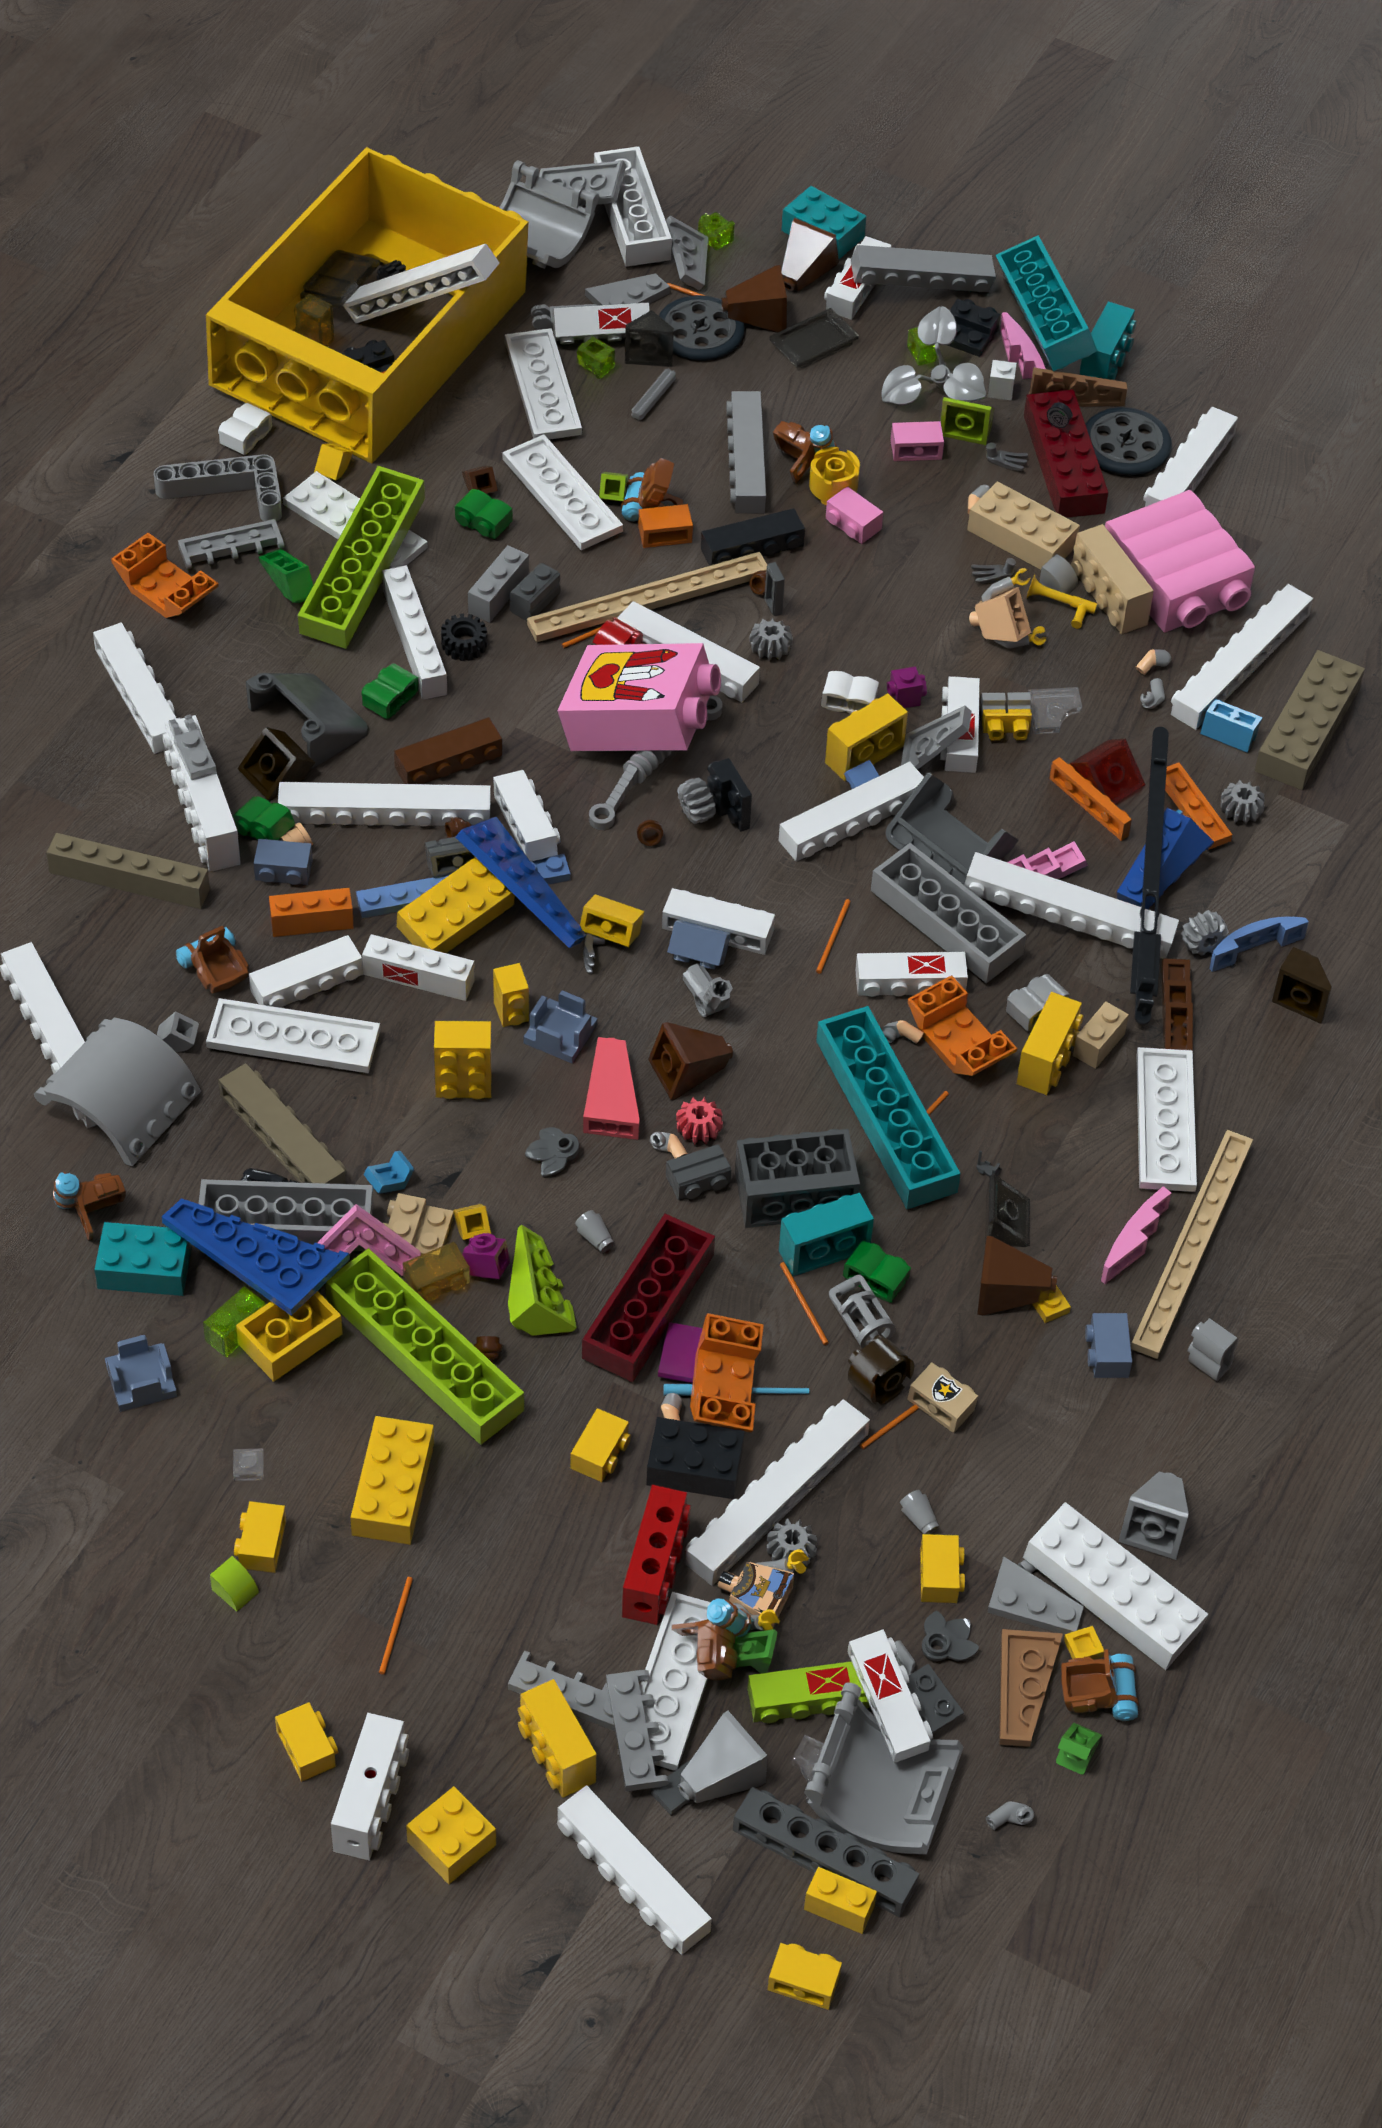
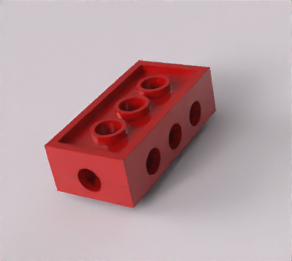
M656 1485L651 1486L623 1585V1618L657 1625L660 1614H665L669 1602L668 1592L669 1589H673L676 1578V1563H680L682 1557L683 1537L687 1538L690 1527L691 1505L687 1504V1492Z

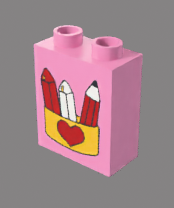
M703 643L587 645L557 710L570 751L688 750L696 729H703L706 725V704L710 696H716L720 691L721 673L717 664H709Z

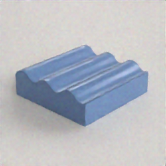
M870 760L844 773L851 789L879 777Z

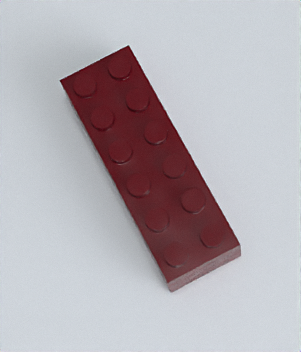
M1074 390L1027 394L1024 418L1055 512L1066 518L1105 514L1108 490ZM1054 403H1064L1072 411V420L1064 428L1053 426L1047 419V411Z
M664 1213L582 1339V1359L633 1382L667 1330L669 1322H672L713 1258L715 1236Z

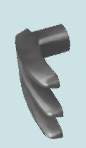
M988 443L986 445V457L991 463L1010 470H1024V466L1021 465L1027 464L1025 458H1028V453L997 451L995 443Z
M1008 558L1005 565L972 564L971 569L976 570L972 572V576L982 577L976 578V583L984 584L1000 581L1013 575L1016 561L1013 558Z
M588 933L585 937L583 958L586 971L592 974V967H594L593 958H595L593 945L605 944V939Z

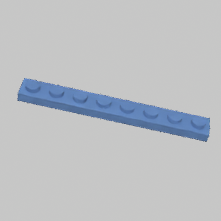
M564 854L531 862L547 884L570 881V871ZM449 875L356 891V899L361 917L367 918L398 912Z

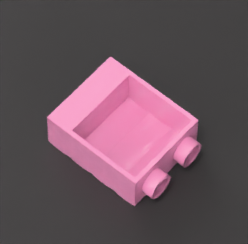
M1191 490L1105 523L1106 529L1154 590L1149 615L1164 633L1183 625L1186 628L1195 627L1208 615L1223 609L1228 611L1238 610L1250 599V589L1255 570L1254 564L1238 548L1233 538L1221 527L1212 513L1205 509L1201 500Z

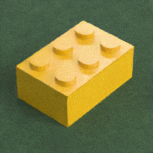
M887 693L881 698L874 699L862 709L855 710L850 716L840 722L833 723L828 728L825 763L841 779L847 781L844 775L846 771L868 760L875 764L904 747L908 711Z
M1054 992L1050 993L1022 1049L1017 1085L1044 1095L1048 1094L1051 1086H1057L1061 1076V1071L1059 1070L1061 1066L1066 1067L1071 1055L1069 1049L1071 1046L1074 1047L1076 1036L1080 1032L1078 1030L1084 1018V1015L1080 1014L1081 1002Z
M435 1021L434 1063L436 1098H491V1021Z
M318 1291L292 1316L273 1302H269L236 1325L238 1345L273 1382L343 1334L340 1313Z
M552 1679L521 1693L520 1707H518L521 1721L518 1722V1727L524 1739L529 1738L532 1742V1752L537 1763H543L547 1769L546 1777L553 1790L557 1788L562 1798L581 1790L586 1785L589 1786L596 1783L597 1754L555 1680Z

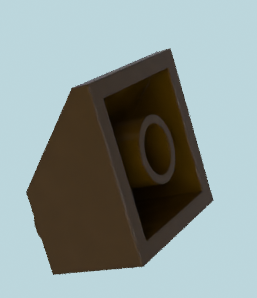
M265 727L237 769L267 800L271 801L278 797L279 782H302L315 762L285 731Z
M1293 947L1279 970L1272 1002L1321 1024L1332 986L1318 957Z

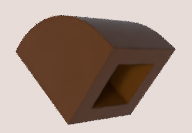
M482 466L462 471L468 491L477 489L486 494L498 491L492 466Z

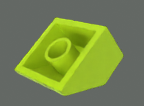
M944 397L941 412L943 437L986 445L992 428L994 408Z

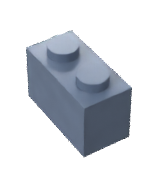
M258 839L254 859L255 880L308 885L313 861L311 843Z
M677 920L674 923L667 952L674 954V959L689 962L690 959L700 961V966L715 969L716 965L724 964L731 933Z
M1093 1313L1090 1325L1085 1327L1086 1342H1091V1349H1088V1366H1093L1094 1378H1129L1132 1357L1127 1313Z

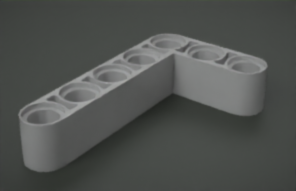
M253 455L163 465L154 470L155 492L160 498L170 499L255 489L261 520L275 519L277 522L282 517L281 495L275 461L269 455Z

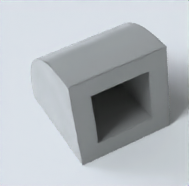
M1055 554L1041 568L1040 583L1046 587L1069 594L1078 586V578L1073 567L1058 554Z
M175 1011L159 1025L157 1036L175 1052H182L194 1045L199 1023Z

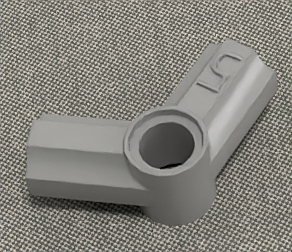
M698 964L690 966L683 973V981L693 994L696 1007L702 1017L709 1016L730 1006L729 998L733 988L729 980H723L721 977L712 979L704 966H699Z

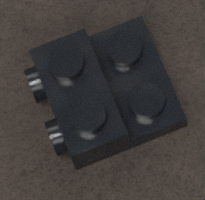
M957 299L949 310L955 318L957 334L953 342L947 346L980 357L999 329L1001 314L997 313L992 307L982 308L977 306L970 299H965L964 301Z
M371 340L363 347L357 349L349 347L341 353L379 372L386 371L394 363V354L385 340L379 342Z
M729 758L711 763L707 768L710 774L707 777V787L710 789L711 795H713L712 798L719 817L728 814L730 822L735 823L740 832L750 829L751 792Z

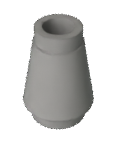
M593 1210L587 1211L575 1222V1225L578 1227L577 1232L599 1249L601 1253L608 1251L615 1242L612 1240L599 1213L596 1214Z
M920 1490L909 1493L900 1501L903 1507L901 1511L923 1534H932L940 1527L927 1495L922 1494Z

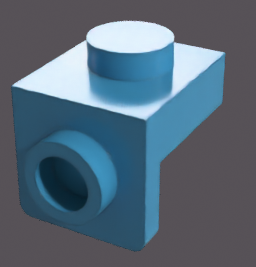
M395 1151L389 1163L368 1166L364 1176L373 1185L376 1192L382 1194L405 1189L414 1171V1167L401 1151Z

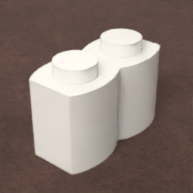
M249 403L243 404L234 411L233 417L221 423L218 430L220 444L243 455L249 453L256 443L263 439L271 430L272 414Z
M830 671L824 687L821 706L828 710L837 712L847 711L851 714L855 710H860L876 699L879 682L869 677H853L843 671Z

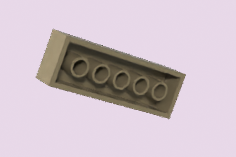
M1317 650L1260 748L1255 772L1303 790L1357 695L1365 668Z

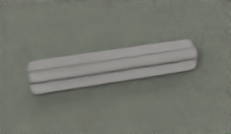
M667 368L662 372L632 408L631 416L633 418L642 420L676 379L674 370L671 371Z

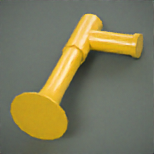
M1036 575L1032 579L1026 597L1027 599L1032 595H1041L1077 608L1074 619L1071 621V626L1076 629L1082 627L1086 612L1094 614L1097 607L1095 602L1042 585L1036 579Z

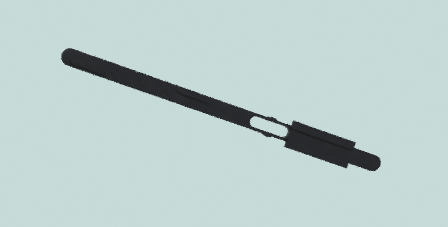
M1156 727L1152 734L1142 906L1139 913L1141 918L1140 932L1134 931L1130 994H1136L1134 1018L1141 1025L1149 1023L1154 1004L1152 996L1157 997L1161 934H1156L1159 917V883L1169 732L1164 727ZM1147 896L1155 898L1154 928L1151 931L1144 928L1145 899Z

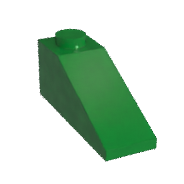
M282 549L258 557L259 562L284 597L295 603L306 601L314 586L308 565Z

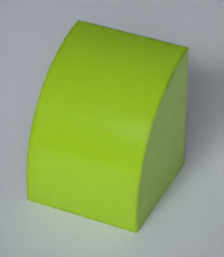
M603 472L601 474L599 498L623 501L626 496V485L629 475Z
M233 1556L210 1574L212 1590L236 1612L259 1593L258 1587L249 1572Z

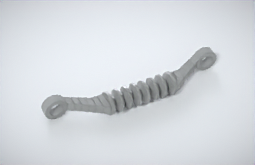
M710 696L706 705H712L715 709L707 710V720H715L722 714V701L717 696ZM674 750L637 751L623 765L624 773L606 803L596 804L589 810L590 825L597 830L611 828L615 822V812L629 790L636 783L644 782L646 776L651 775L652 771ZM599 814L607 815L608 818L598 819L595 816Z

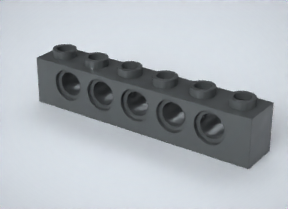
M752 1787L734 1816V1832L813 1873L820 1867L876 1890L875 1905L899 1918L917 1888L919 1873L911 1865L905 1862L898 1863L887 1857L882 1850L875 1847L869 1848L860 1843L853 1835L849 1833L842 1834L836 1831L826 1821L807 1816L797 1806L792 1804L786 1805L778 1801L768 1791H759ZM771 1817L777 1819L778 1822L771 1824L766 1822L765 1819ZM794 1832H802L806 1836L803 1838H797L792 1834ZM828 1846L834 1851L827 1853L823 1852L820 1848ZM858 1861L862 1865L859 1867H852L848 1864V1862ZM884 1875L887 1876L890 1880L882 1882L879 1881L876 1878V1876Z

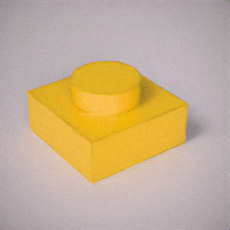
M1057 1285L1056 1292L1049 1294V1300L1032 1304L1044 1323L1070 1313L1071 1309L1070 1304Z
M1093 1626L1065 1634L1064 1642L1072 1659L1091 1657L1094 1660L1104 1657L1103 1646Z

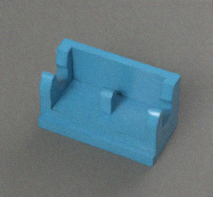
M1215 699L1206 711L1200 734L1248 753L1252 740L1255 741L1263 717Z

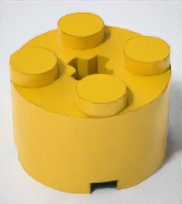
M827 447L816 452L814 459L811 461L809 487L813 495L820 499L822 504L827 505V501L846 487L857 493L860 471L858 457L849 450H847V453L839 451V447Z

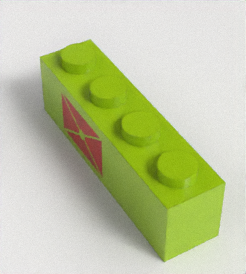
M852 1662L749 1675L747 1690L754 1722L773 1723L783 1718L803 1719L812 1714H835L834 1710L837 1702L843 1698L841 1691L845 1683L858 1685L861 1688L859 1700L867 1709L870 1705Z

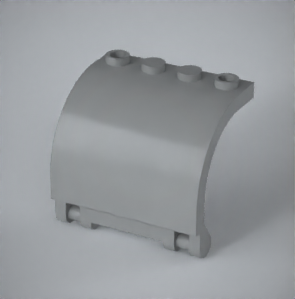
M517 160L512 168L511 183L499 208L505 211H514L524 220L529 221L527 256L533 259L532 264L544 269L546 265L554 268L561 267L574 256L585 239L595 215L594 210L599 200V193L594 191L588 192L580 185H577L574 190H570L539 177L538 168L525 166L524 162ZM522 175L526 176L525 183L520 182ZM582 200L586 201L585 208L580 207Z
M114 1017L112 1020L104 1019L98 1026L99 1030L92 1032L86 1038L87 1041L55 1074H52L47 1079V1085L44 1088L40 1087L34 1093V1097L42 1105H47L53 1100L72 1106L88 1116L111 1139L123 1162L126 1165L133 1166L195 1099L201 1090L185 1062L166 1042L139 1024Z
M845 1683L841 1691L843 1698L837 1702L834 1710L835 1716L818 1762L814 1764L812 1770L813 1779L807 1783L805 1794L809 1798L808 1804L833 1829L842 1834L849 1833L862 1844L889 1852L927 1854L964 1747L959 1740L930 1739L928 1751L894 1763L875 1717L859 1700L861 1688L854 1683Z

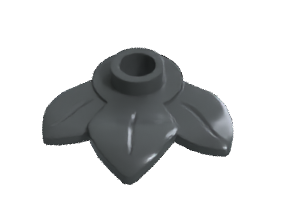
M548 1127L539 1131L540 1140L532 1142L527 1147L525 1156L532 1160L542 1161L541 1175L542 1177H547L562 1171L567 1161L577 1157L580 1143L576 1136L564 1134L555 1127Z
M939 1611L933 1612L926 1618L924 1622L926 1636L922 1641V1652L928 1659L942 1661L950 1658L955 1661H964L973 1657L978 1652L979 1646L968 1640L970 1633L969 1619H955L946 1622ZM938 1645V1646H940L942 1649H941V1650H936V1649H933L932 1646Z

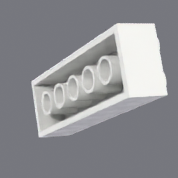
M639 146L595 152L594 163L623 160L626 164L617 202L604 204L625 267L671 260L672 238Z
M196 715L192 716V718L195 722L196 729H199L203 737ZM185 718L176 720L181 734L189 732L184 722ZM169 721L165 722L166 733L162 734L165 749H168L164 751L167 766H172L173 768L171 776L174 785H178L180 788L177 790L181 805L185 804L187 807L184 809L187 823H192L193 828H191L194 843H199L200 845L198 852L201 862H206L209 872L240 865L238 832L217 773L191 780L174 744Z
M1066 1502L1028 1542L1023 1556L1026 1561L1164 1670L1173 1663L1201 1631L1207 1619V1612Z

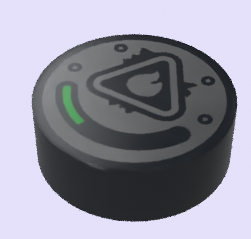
M1054 403L1047 411V419L1055 427L1064 428L1072 420V411L1064 403Z

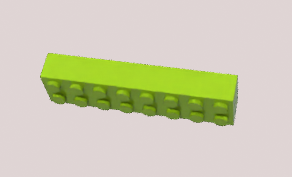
M377 466L298 614L299 634L345 649L348 647L383 580L382 570L389 569L425 500L424 480Z
M369 1248L343 1266L325 1283L326 1300L480 1445L524 1412V1392Z

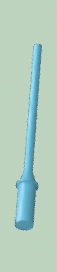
M664 1384L663 1395L676 1393L679 1396H691L692 1384ZM752 1388V1393L809 1394V1388Z

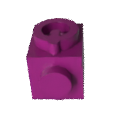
M916 666L891 670L890 681L887 682V692L903 708L920 706L921 697L927 694L925 676L918 674Z
M490 1233L474 1235L473 1238L469 1239L470 1243L464 1248L462 1254L468 1275L500 1279L510 1263L506 1239L495 1238Z

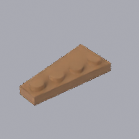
M1033 367L1029 394L1074 390L1079 407L1125 406L1127 383Z
M1002 1629L1000 1745L1030 1747L1063 1633Z

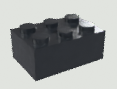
M657 1417L647 1464L646 1485H656L684 1492L734 1499L743 1453L745 1431Z

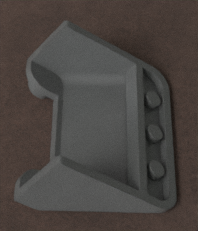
M260 673L246 681L248 708L251 711L283 694L308 718L302 726L301 735L304 741L307 742V755L315 762L312 769L367 735V723L314 674Z
M928 772L887 826L886 838L899 850L911 843L964 885L975 852L1000 860L1013 849L1019 840L1009 832L1001 829L992 837L989 843L946 811L953 802V791L947 784Z

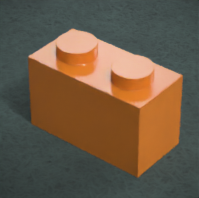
M688 504L639 509L638 528L643 548L692 543L693 524Z

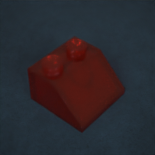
M1126 739L1107 740L1070 763L1075 771L1089 780L1103 795L1108 796L1114 804L1146 785Z

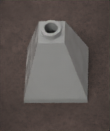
M1159 1471L1132 1494L1118 1542L1176 1560L1189 1515L1182 1478L1172 1473Z
M726 1711L681 1773V1783L678 1784V1789L686 1800L692 1798L695 1803H700L748 1790L752 1787L762 1786L766 1783L767 1754L729 1711Z

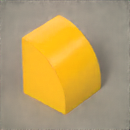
M332 443L322 444L314 473L317 471L325 477L338 480L346 471L353 451Z
M478 1204L453 1210L456 1225L463 1240L473 1238L474 1235L477 1236L482 1233L491 1234L486 1206Z

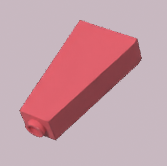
M598 1037L583 1116V1133L638 1140L640 1119L626 1041L616 1038Z

